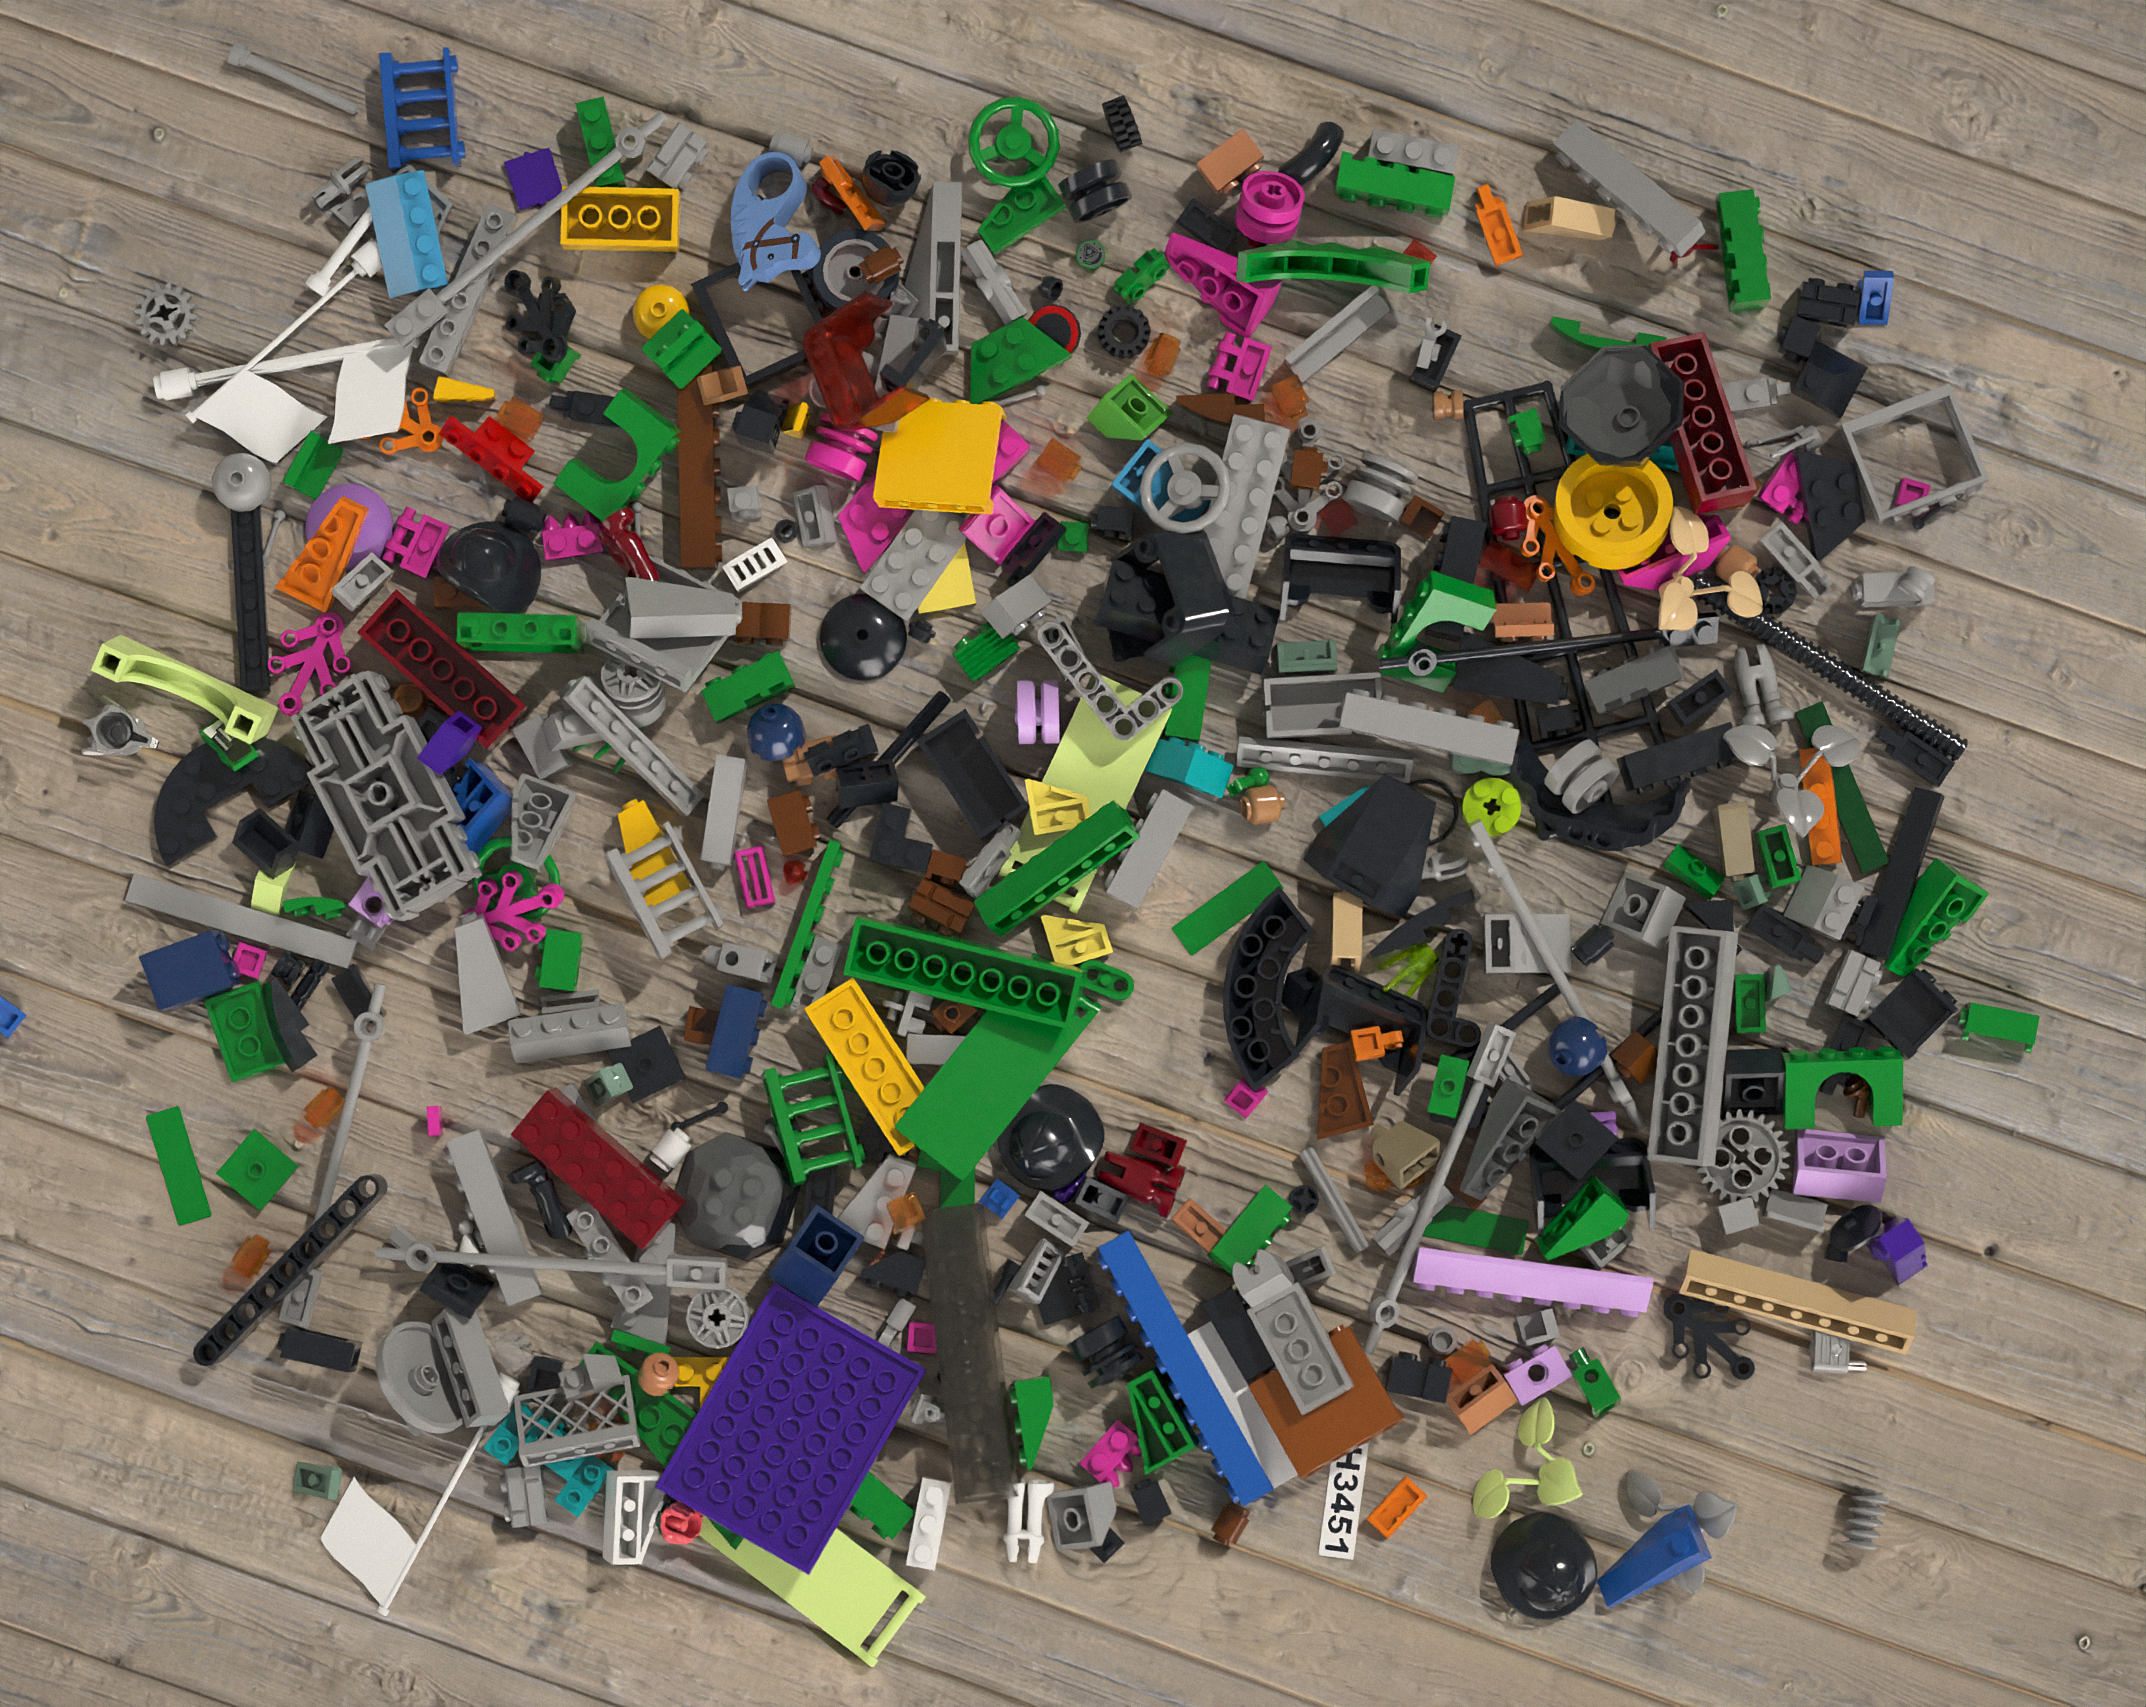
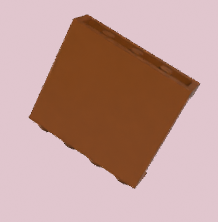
M1340 1325L1331 1330L1328 1335L1355 1385L1354 1388L1302 1415L1278 1369L1272 1372L1265 1370L1253 1377L1255 1382L1248 1385L1300 1478H1308L1406 1420L1401 1410L1397 1409L1357 1340L1354 1334L1356 1331L1352 1327L1348 1326L1345 1328L1343 1325Z

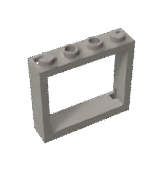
M1950 383L1845 422L1838 429L1851 463L1856 466L1859 483L1876 525L1885 523L1886 527L1901 522V516L1912 512L1913 516H1918L1929 511L1928 506L1939 502L1940 506L1952 503L1957 500L1956 495L1964 492L1968 496L1984 490L1982 485H1985L1989 480ZM1943 403L1973 478L1883 512L1853 436Z

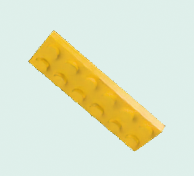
M851 978L804 1008V1011L896 1154L900 1157L916 1147V1145L895 1130L894 1126L925 1087L855 979Z

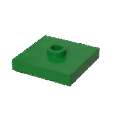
M253 1129L216 1174L258 1210L262 1211L299 1168V1165L259 1131Z

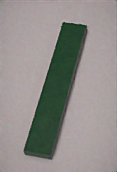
M1823 701L1795 712L1808 747L1814 748L1811 742L1814 731L1821 726L1832 725ZM1849 764L1840 767L1832 766L1837 816L1861 874L1889 863L1887 854Z

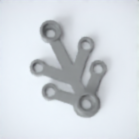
M1307 419L1300 423L1297 434L1302 441V446L1314 447V442L1319 439L1321 427L1315 420ZM1306 426H1312L1315 429V433L1312 436L1304 433ZM1284 452V459L1280 470L1290 480L1292 464L1287 459V453ZM1332 453L1328 457L1326 478L1334 471H1339L1344 467L1345 458L1342 454ZM1333 457L1341 459L1342 463L1339 467L1332 466L1331 459ZM1278 477L1277 481L1280 482L1281 489L1274 491L1273 495H1276L1289 510V525L1298 532H1307L1316 524V513L1330 501L1340 498L1343 488L1338 482H1330L1327 484L1325 492L1310 504L1311 490L1298 489L1297 503L1284 489V481ZM1330 486H1337L1339 494L1336 496L1330 495L1328 488ZM1305 512L1308 515V520L1306 522L1298 521L1297 514Z

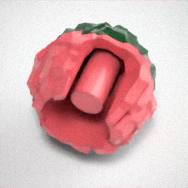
M677 1500L666 1503L662 1506L661 1511H658L656 1517L658 1531L668 1543L686 1545L692 1542L701 1532L703 1516Z

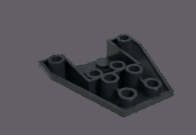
M1385 773L1317 834L1303 860L1325 879L1368 904L1404 918L1420 890L1437 802Z

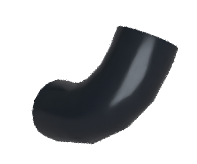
M1326 121L1320 123L1308 144L1297 155L1280 165L1278 173L1285 174L1296 180L1301 187L1316 177L1334 158L1344 138L1343 129L1334 122Z

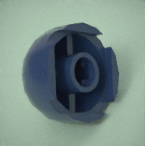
M771 704L760 708L751 716L747 727V737L751 752L754 755L755 753L759 754L761 759L765 761H779L791 757L793 750L798 746L801 749L807 738L800 715L784 704Z
M1569 1017L1557 1025L1550 1033L1547 1042V1053L1551 1063L1558 1071L1565 1075L1580 1077L1593 1072L1605 1061L1607 1043L1604 1036L1600 1038L1596 1032L1598 1027L1593 1022L1583 1017Z

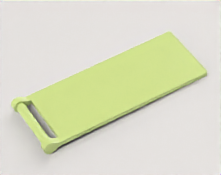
M1093 674L1091 675L1086 688H1091L1094 686L1096 678ZM1101 675L1125 706L1142 694ZM1102 696L1098 699L1097 706L1102 711H1109L1113 708L1114 701L1110 696ZM1081 697L1042 783L1086 795L1090 815L1096 813L1103 805L1108 804L1112 800L1126 810L1171 714L1172 708L1170 707L1132 738L1119 740L1113 736L1086 700ZM1145 700L1139 704L1138 710L1142 715L1149 716L1155 711V705L1153 702ZM1120 719L1116 722L1115 728L1119 733L1127 734L1132 729V723L1128 719ZM1029 808L1020 828L1022 835L1010 849L1012 855L1002 866L998 878L1003 880L1009 873L1015 871L1012 868L1015 860L1025 864L1031 857L1042 852L1056 839L1061 838L1072 829L1034 835ZM1098 868L1072 886L1078 889L1075 897L1063 892L1053 900L1069 907V911L1077 914Z
M702 1515L703 1521L699 1536L871 1667H874L879 1661L877 1657L918 1602L921 1604L926 1598V1595L837 1528L810 1575H807L746 1539H743L735 1550L712 1525L711 1521ZM902 1590L905 1591L909 1596L868 1651L862 1648L860 1645Z

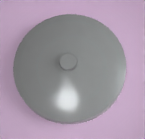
M411 1321L402 1323L389 1331L382 1338L377 1348L376 1371L381 1388L393 1408L410 1424L430 1433H448L464 1424L465 1421L432 1325Z

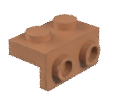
M1549 602L1496 604V611L1492 616L1493 634L1495 637H1500V641L1515 642L1521 636H1529L1531 641L1547 640V636L1554 635V623L1551 620V604Z

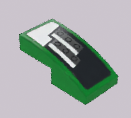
M218 718L200 730L199 733L202 740L217 751L220 760L233 771H237L259 755L251 744L225 733L226 727Z

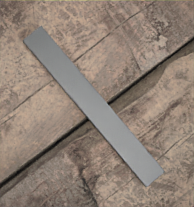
M136 873L133 874L125 899L127 902L347 969L351 965L357 946L356 940Z

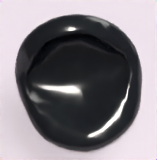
M497 521L474 523L453 533L439 548L436 559L437 568L441 576L459 591L483 606L499 613L512 614L524 610L534 601L541 580L540 559L530 539L513 526Z
M1048 1084L1037 1088L997 1140L1001 1159L1006 1169L1015 1179L1029 1188L1053 1191L1073 1184L1090 1169L1103 1147L1105 1133L1099 1114L1087 1098L1071 1088L1057 1084Z
M1532 1513L1510 1523L1497 1539L1491 1554V1570L1501 1595L1515 1611L1532 1619L1553 1620L1571 1614L1587 1601L1597 1581V1562L1589 1543L1568 1522L1551 1513Z

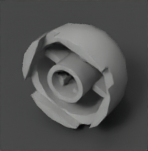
M246 453L231 454L222 459L215 467L212 477L213 490L218 500L227 508L238 512L252 511L263 501L265 502L269 497L272 487L271 474L266 465L256 456Z

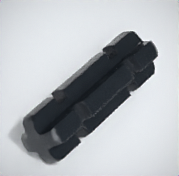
M319 959L314 960L310 966V972H306L294 990L296 992L295 995L290 996L300 1011L306 1004L304 1001L310 998L321 980L319 978L324 976L329 969L328 964Z

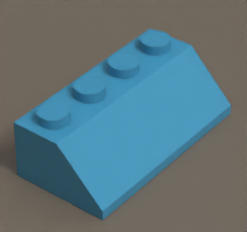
M424 170L394 175L366 183L365 186L389 299L425 292L428 288L431 290L445 288L448 282Z

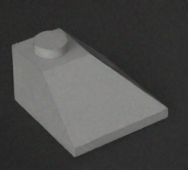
M1111 1482L1055 1491L1046 1497L1057 1551L1096 1547L1103 1544L1116 1513Z

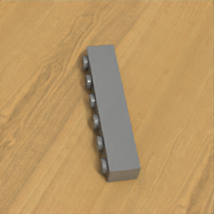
M1578 119L1553 143L1557 152L1555 157L1564 167L1568 168L1571 166L1577 171V177L1586 185L1592 183L1597 188V193L1605 201L1609 202L1612 200L1618 205V211L1627 219L1633 217L1638 222V227L1647 236L1653 234L1659 239V245L1666 252L1671 253L1674 251L1678 256L1682 257L1705 234L1701 220Z
M1353 689L1352 693L1347 692L1345 694L1338 729L1505 766L1512 765L1519 730L1513 729V723L1496 720V724L1485 723V717L1468 714L1467 718L1455 716L1456 711L1439 708L1438 712L1427 710L1426 704L1410 701L1409 706L1398 703V698L1382 695L1380 700L1369 697L1370 692L1360 689Z
M482 1129L446 1141L448 1148L444 1149V1153L449 1165L454 1164L458 1175L454 1176L459 1192H465L468 1203L464 1205L470 1220L475 1219L479 1230L475 1231L479 1246L481 1248L485 1246L488 1254L529 1256ZM487 1266L490 1274H496L499 1285L495 1286L501 1303L506 1301L508 1307L543 1293L534 1268Z

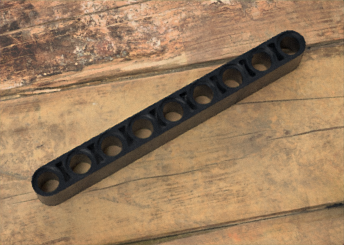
M379 1174L359 1177L195 1345L193 1350L195 1361L202 1366H210L224 1361L385 1196L388 1188L385 1178ZM368 1180L373 1181L376 1190L373 1195L366 1191ZM348 1201L353 1202L355 1205L353 1216L349 1215L346 1211ZM328 1221L332 1222L335 1226L333 1236L328 1235L326 1232ZM308 1242H311L315 1247L313 1257L306 1253L305 1248ZM288 1263L293 1264L295 1267L293 1277L288 1276L286 1273V1265ZM268 1283L272 1284L275 1288L273 1298L266 1294L265 1289ZM248 1303L255 1309L253 1318L248 1317L246 1314ZM228 1324L233 1326L235 1330L233 1339L229 1338L226 1334ZM208 1345H211L215 1350L213 1359L206 1355V1347Z

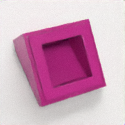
M1243 1076L1224 1101L1246 1119L1267 1095L1268 1091L1263 1086L1253 1091Z

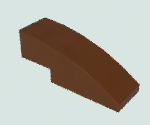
M1235 393L1176 395V406L1210 423L1230 428L1233 414L1265 421L1264 404L1235 405Z

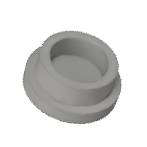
M1435 1327L1428 1336L1429 1347L1436 1354H1450L1457 1346V1335L1450 1327Z

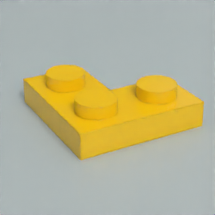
M672 1357L679 1367V1376L674 1387H700L701 1409L730 1357Z

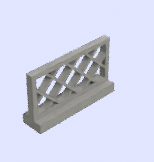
M622 1376L624 1383L621 1385L625 1386V1394L618 1402L607 1395L612 1389L609 1388L595 1393L598 1396L590 1407L576 1400L567 1403L560 1413L549 1405L556 1397L563 1396L566 1398L563 1387L513 1396L519 1438V1456L524 1468L639 1447L640 1438L637 1431L630 1376ZM603 1399L614 1405L606 1418L594 1411ZM535 1402L540 1407L530 1418L522 1413L521 1404ZM574 1404L586 1411L577 1423L566 1417V1414ZM545 1410L556 1416L548 1428L536 1422ZM621 1410L629 1415L630 1424L617 1426L610 1421ZM590 1415L602 1422L593 1431H587L582 1428V1425ZM561 1421L573 1427L566 1436L559 1437L553 1433ZM532 1426L543 1432L538 1441L526 1443L525 1435Z

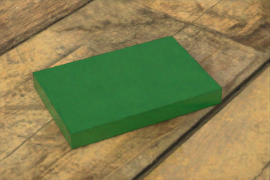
M260 981L203 1000L231 1083L286 1064L274 1042L267 1021L264 991Z

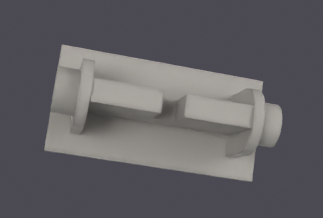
M898 283L896 291L891 292V298L887 305L880 311L873 324L868 328L869 334L867 337L874 342H877L879 339L883 343L885 342L890 314L910 317L919 303V300L900 283Z
M921 1394L920 1399L917 1398L911 1409V1415H913L912 1423L929 1425V1422L945 1424L950 1420L951 1412L947 1407L936 1403L938 1397Z

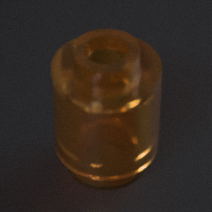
M1159 333L1158 338H1154L1144 362V366L1148 368L1147 373L1157 378H1163L1164 375L1170 376L1181 351L1179 348L1181 341L1169 334Z
M330 1085L326 1090L322 1089L306 1105L304 1110L307 1114L304 1118L314 1128L317 1129L319 1126H322L325 1129L343 1110L342 1106L344 1105L345 1098Z
M256 1233L253 1238L247 1235L232 1259L234 1263L231 1268L241 1275L252 1279L254 1274L258 1275L272 1252V1249L268 1247L270 1242Z

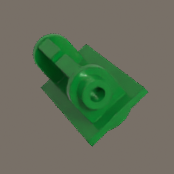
M1155 248L1151 251L1147 250L1133 263L1139 270L1137 274L1128 268L1114 281L1115 285L1112 289L1119 296L1123 297L1128 306L1134 301L1141 299L1146 290L1155 281L1162 279L1171 267L1165 256Z

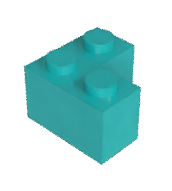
M1169 736L1168 741L1158 739L1144 771L1162 779L1183 784L1201 793L1223 798L1234 765L1223 761L1224 755L1210 750L1205 753L1206 747L1193 742H1189L1188 746H1185V741Z

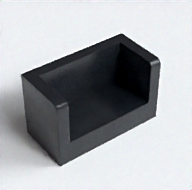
M1435 324L1434 327L1440 328L1442 326ZM1446 329L1444 334L1438 336L1436 344L1441 345L1437 362L1432 361L1428 369L1416 365L1410 382L1432 392L1437 391L1462 335Z
M261 808L256 809L238 822L232 841L240 851L272 879L277 878L294 866L301 845Z

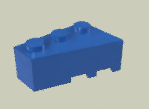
M468 758L465 764L468 767L461 783H456L453 791L456 792L454 796L466 817L465 820L456 825H460L468 838L465 843L469 851L472 850L476 854L512 812V793L487 766Z

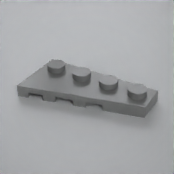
M670 1222L650 1247L644 1250L637 1247L633 1263L667 1265L668 1255H674L677 1224ZM640 1275L653 1295V1299L633 1313H628L619 1300L611 1327L667 1345L672 1287L667 1286V1276Z

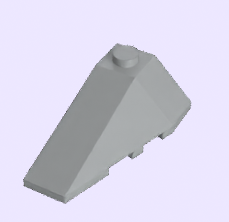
M521 774L512 792V861L536 870L540 869L570 820L577 793L530 775Z

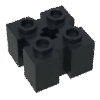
M1399 1351L1398 1356L1391 1355L1385 1383L1387 1392L1446 1404L1452 1368L1446 1366L1447 1361L1428 1357L1427 1362L1418 1361V1355Z

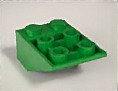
M1050 1375L1017 1379L1014 1381L1015 1386L1009 1388L1012 1406L1018 1405L1019 1416H1014L1016 1435L1022 1434L1024 1445H1019L1018 1449L1021 1464H1027V1470H1032L1054 1407Z

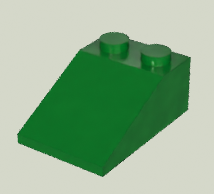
M1593 1175L1562 1208V1211L1544 1227V1237H1538L1537 1235L1534 1240L1543 1256L1547 1260H1551L1606 1238L1614 1231H1619L1626 1224L1627 1217L1630 1214L1620 1198Z

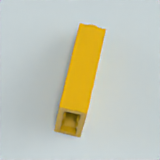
M634 799L621 806L623 811L618 813L626 854L663 836L644 800L638 802L637 799ZM667 846L632 864V868L629 869L630 874L634 880L637 878L641 880L676 862L677 859L670 846ZM682 871L645 891L646 894L642 896L647 906L650 904L655 906L688 889L691 885Z

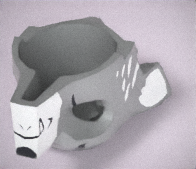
M104 694L99 695V699L105 704V707L97 708L99 715L94 718L83 719L82 721L92 732V735L87 738V741L92 743V747L82 748V755H132L143 747L157 749L160 742L147 734L146 727L139 718Z

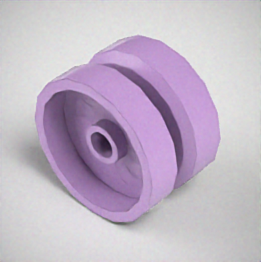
M1032 680L1017 681L1015 726H1018L1019 745L1035 743L1036 726H1042V740L1045 744H1060L1058 680H1043L1041 683V698H1035V684Z

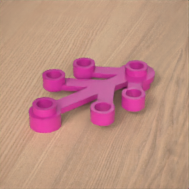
M332 611L324 612L318 616L315 625L297 631H284L281 635V642L288 648L296 647L300 641L314 637L317 638L311 648L284 657L273 656L268 661L269 670L275 674H281L286 668L304 663L290 692L283 694L278 702L280 711L287 716L298 715L303 709L301 696L315 668L321 683V696L325 694L324 689L326 686L337 687L332 681L323 654L328 642L335 657L333 661L335 671L345 674L351 669V661L346 657L340 640V636L344 631V621L337 613ZM329 620L333 621V630L326 631L324 624ZM288 634H294V643L287 644L285 637ZM341 659L347 661V667L344 670H339L337 667V663ZM275 660H281L282 667L279 670L272 668V663ZM294 699L295 706L292 709H287L285 707L286 700Z
M510 870L502 878L504 888L496 909L487 912L490 899L497 892L498 885L491 878L483 880L478 885V893L480 895L475 908L468 909L464 914L469 912H475L476 915L483 913L492 937L501 941L503 948L507 951L515 950L521 944V937L515 931H505L493 924L494 922L502 921L526 933L527 939L532 943H537L545 937L546 930L543 925L532 923L518 916V914L542 906L547 909L556 908L564 900V891L559 885L549 883L539 891L538 895L511 904L517 887L522 883V875L516 870ZM509 876L515 879L516 884L510 882ZM485 884L490 886L491 892L485 889ZM545 894L551 896L552 902L546 898ZM532 929L538 931L539 937L533 934ZM508 937L514 940L515 945L509 943Z

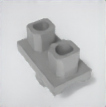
M907 990L903 1005H900L903 993L897 991L894 992L892 1002L883 1000L882 1006L889 1007L886 1019L895 1021L898 1010L901 1011L894 1034L906 1036V1034L923 1033L926 1021L911 1016L914 1006L929 1010L933 996Z

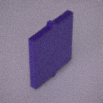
M550 147L530 154L525 152L523 156L504 162L519 210L539 204L544 206L545 202L551 201L562 192V184Z

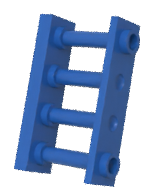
M449 47L443 48L444 59L399 63V60L394 61L391 52L379 53L388 166L392 173L401 170L403 164H407L408 160L452 157L454 166L461 167V159L466 157L464 141H459L453 74L458 73L457 55H452ZM445 71L446 88L404 92L401 89H397L396 78H400L403 74ZM447 99L448 116L413 120H404L403 117L399 118L398 107L403 106V103ZM450 128L451 145L411 149L401 145V135H405V132Z

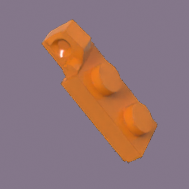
M1488 184L1478 187L1476 192L1480 203L1474 205L1475 213L1495 267L1523 257L1504 201H1501L1500 196L1493 198Z

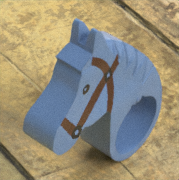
M769 152L755 158L741 175L734 191L731 206V233L734 251L741 266L738 282L745 292L757 281L770 283L771 279L784 271L811 269L819 262L821 257L819 247L809 234L804 232L790 234L784 228L804 200L807 185L803 174L794 160L781 152ZM779 170L793 173L791 185L782 195L772 199H763L762 201L761 198L757 197V188L765 176Z

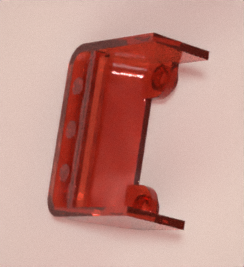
M864 291L809 328L802 340L803 349L831 422L835 428L846 432L895 423L930 400L928 394L905 386H900L881 398L878 397L861 351L869 347L875 337V330L871 320L892 307L893 303L891 300Z

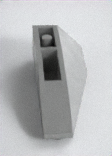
M933 182L904 287L919 300L910 317L918 319L922 317L926 321L932 319L944 328L942 332L945 333L947 349L943 355L959 356L962 182ZM919 331L916 340L914 354L925 341L922 338H920Z

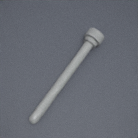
M236 41L229 53L227 62L237 67L240 65L246 67L248 65L350 114H357L359 111V106L356 103L252 55V51L248 50V46Z

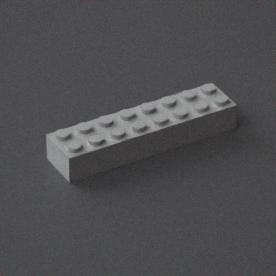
M1671 926L1648 1160L1697 1166H1715L1738 932Z

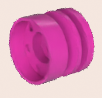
M822 413L820 422L831 428L816 427V433L826 439L825 443L811 441L804 460L836 476L860 482L867 463L857 457L858 452L872 454L873 448L862 441L876 443L878 435L865 427L864 424L851 418Z

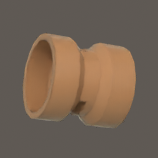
M1433 391V420H1443L1448 416H1451L1454 420L1463 419V392L1452 391L1448 395L1442 391Z

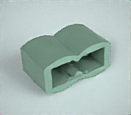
M1451 754L1450 770L1459 775L1468 776L1481 773L1487 777L1500 778L1511 773V766Z

